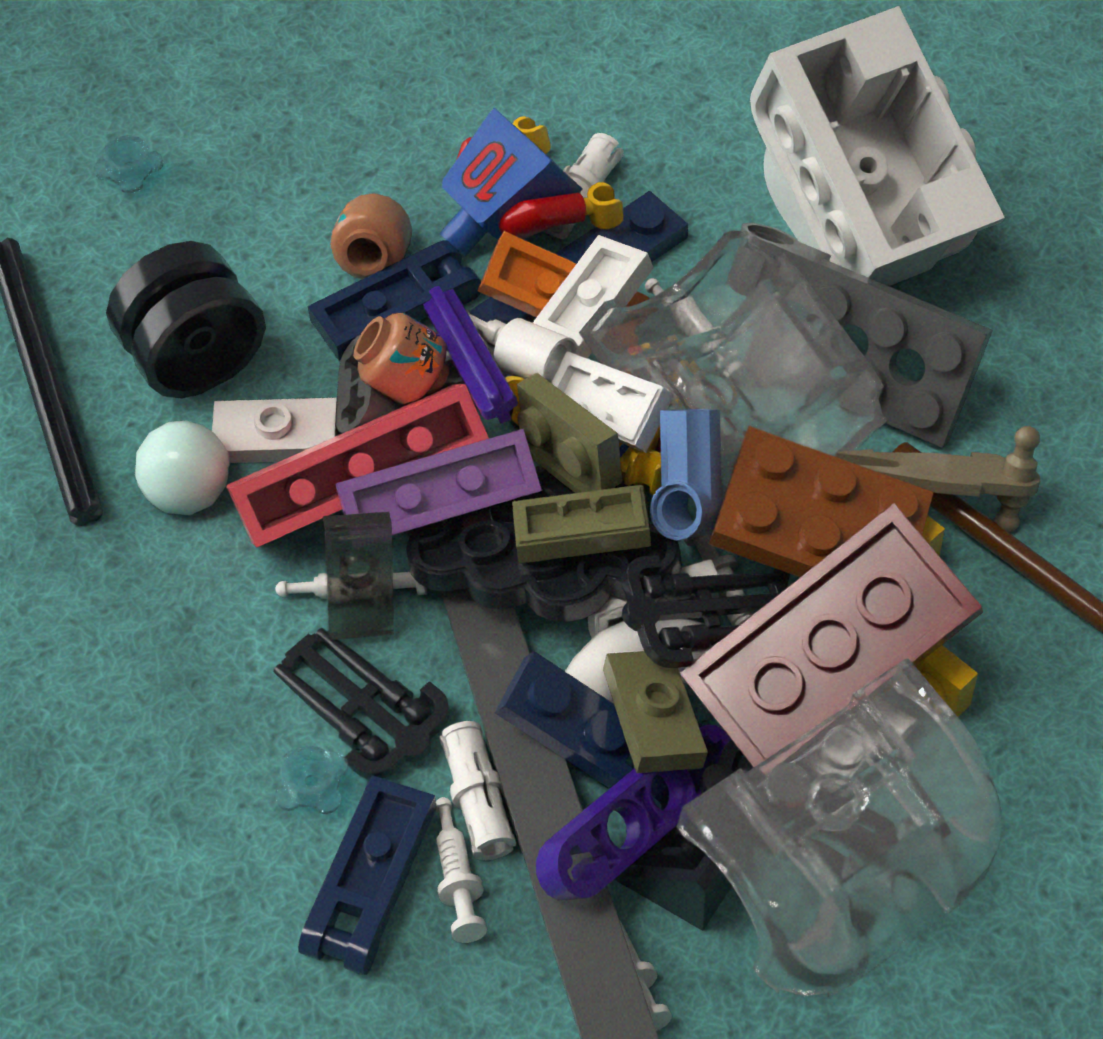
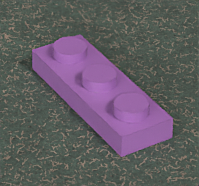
M524 429L335 484L354 547L542 491Z

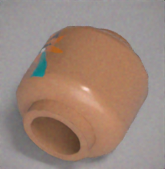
M380 194L360 195L348 202L332 230L330 245L335 261L343 271L354 278L364 279L404 259L412 237L409 215L401 204L388 196Z
M393 313L386 318L381 316L374 318L365 327L354 348L353 356L358 361L357 371L361 380L399 404L408 405L420 400L424 395L428 396L439 391L449 374V366L445 364L447 347L443 338L405 313Z

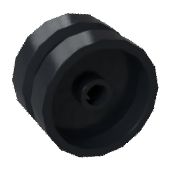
M195 241L169 244L142 257L122 275L110 293L106 310L111 331L124 350L133 356L135 366L148 385L162 396L180 399L200 395L232 379L248 365L261 347L266 330L262 309L251 294L238 283L237 275L223 256L211 245Z

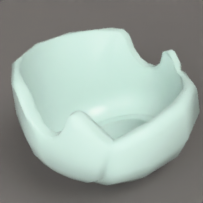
M190 421L167 422L151 431L137 450L135 477L138 487L145 498L156 508L171 514L192 515L213 505L226 487L230 456L215 433L205 426Z

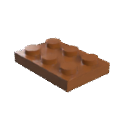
M748 426L737 454L709 545L801 577L894 503L922 535L934 492Z

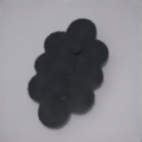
M541 465L535 467L542 489L540 492L392 535V538L407 544L406 551L410 572L420 585L438 591H453L467 588L470 596L476 603L490 609L503 610L527 603L537 615L552 621L569 622L584 619L597 612L607 602L610 595L626 599L621 583L622 574L627 566L638 557L658 555L662 565L658 575H661L662 580L666 574L681 573L682 570L681 551L678 540L666 538L657 531L654 524H650L649 504L645 493L644 498L651 540L650 547L519 563L512 502L575 493ZM622 480L623 483L619 484L615 488L627 487V485H625L624 480ZM639 575L640 581L643 579L644 575Z

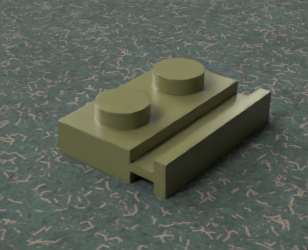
M535 373L517 384L520 413L517 417L520 429H524L526 439L530 443L528 446L532 459L545 468L575 493L612 489L623 483L618 433L539 373Z

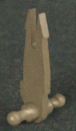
M1023 426L1015 433L1014 442L1016 445L1014 452L1008 454L1006 458L997 454L971 452L970 456L939 453L873 452V449L836 452V457L935 493L980 497V494L997 495L1001 507L995 516V523L1009 533L1017 530L1020 521L1018 516L1020 508L1028 504L1029 497L1038 492L1040 475L1036 472L1038 462L1033 457L1034 450L1040 443V434L1031 426Z

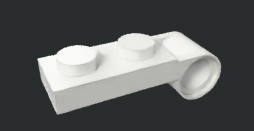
M598 235L533 323L522 318H516L507 323L502 329L494 349V359L500 370L524 379L539 373L551 383L566 351L588 358L653 270L648 253Z

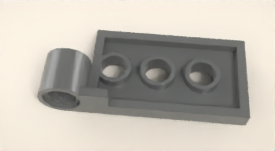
M757 223L742 224L723 279V284L731 291L768 307L749 363L941 448L947 445L993 330L830 262V254L801 243L793 236L781 230ZM791 301H800L811 310L813 324L809 332H797L788 323L786 310ZM845 325H856L866 333L869 347L864 356H853L842 346L841 333ZM901 349H912L923 358L925 373L921 380L912 381L906 379L898 371L896 359Z

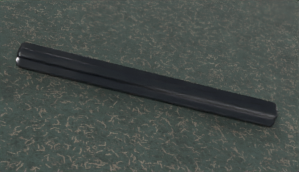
M7 237L0 242V293L70 522L82 526L88 521L93 522L100 519L103 513L102 506L19 243L15 239Z

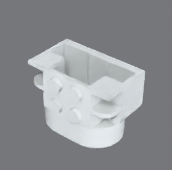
M899 6L769 54L751 92V110L758 131L767 147L764 156V177L767 188L777 210L799 242L830 254V262L890 286L932 269L938 260L959 253L968 247L978 231L1001 223L1005 217L976 161V148L973 139L964 128L959 127L949 107L950 98L946 85L940 77L933 75Z

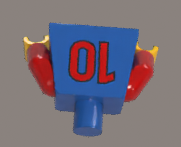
M493 108L474 136L463 141L456 162L443 179L442 188L462 208L442 229L440 235L449 241L462 255L467 256L487 232L497 240L505 231L526 241L529 237L549 228L583 222L586 215H589L590 222L597 228H615L622 223L624 218L623 203L619 199H615L614 189L605 182H598L588 189L587 197L583 198L580 194L583 188L546 155L551 149L547 127L544 125L536 127L535 121L525 116L518 117L512 124L496 108Z

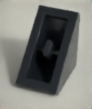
M679 823L617 876L615 880L703 931L739 876L742 835L734 826Z

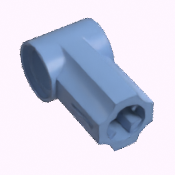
M720 409L660 410L661 487L656 490L651 500L650 513L652 522L659 533L673 540L712 535L726 491V486L721 483ZM690 496L693 498L697 509L694 521L691 519L687 508Z

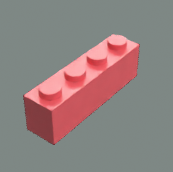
M453 384L227 484L226 487L252 544L257 548L342 510L335 486L336 483L489 439L466 384Z

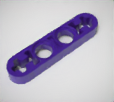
M717 725L699 726L708 751L703 768L690 771L685 769L636 773L634 768L548 839L540 848L536 859V875L540 886L546 894L556 900L583 899L598 894L702 804L706 797L700 790L699 781L704 770L709 765L717 764L723 748L732 740L725 730ZM736 758L734 759L731 767L733 771L736 765ZM656 774L665 780L669 789V801L664 811L658 808L651 795V785ZM613 810L622 816L626 825L627 835L621 848L615 846L610 840L607 830L609 815ZM590 852L593 857L584 858L575 865L571 871L573 879H570L567 870L573 864L571 855Z

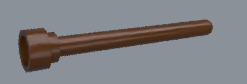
M908 442L900 444L893 451L921 453ZM933 493L930 507L1103 634V601L959 495Z

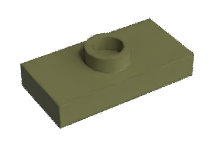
M643 485L512 502L519 563L651 546Z
M644 651L608 653L603 672L636 773L703 768L708 751L678 668L659 666Z

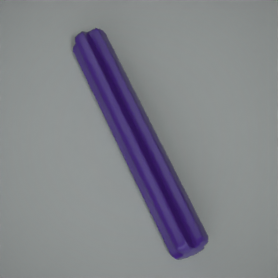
M440 286L433 287L429 290L432 298L423 304L424 310L436 332L445 341L447 352L463 382L466 384L481 415L485 420L498 418L501 424L509 421L512 418L509 411L518 404L514 392L457 293L453 289L443 292Z

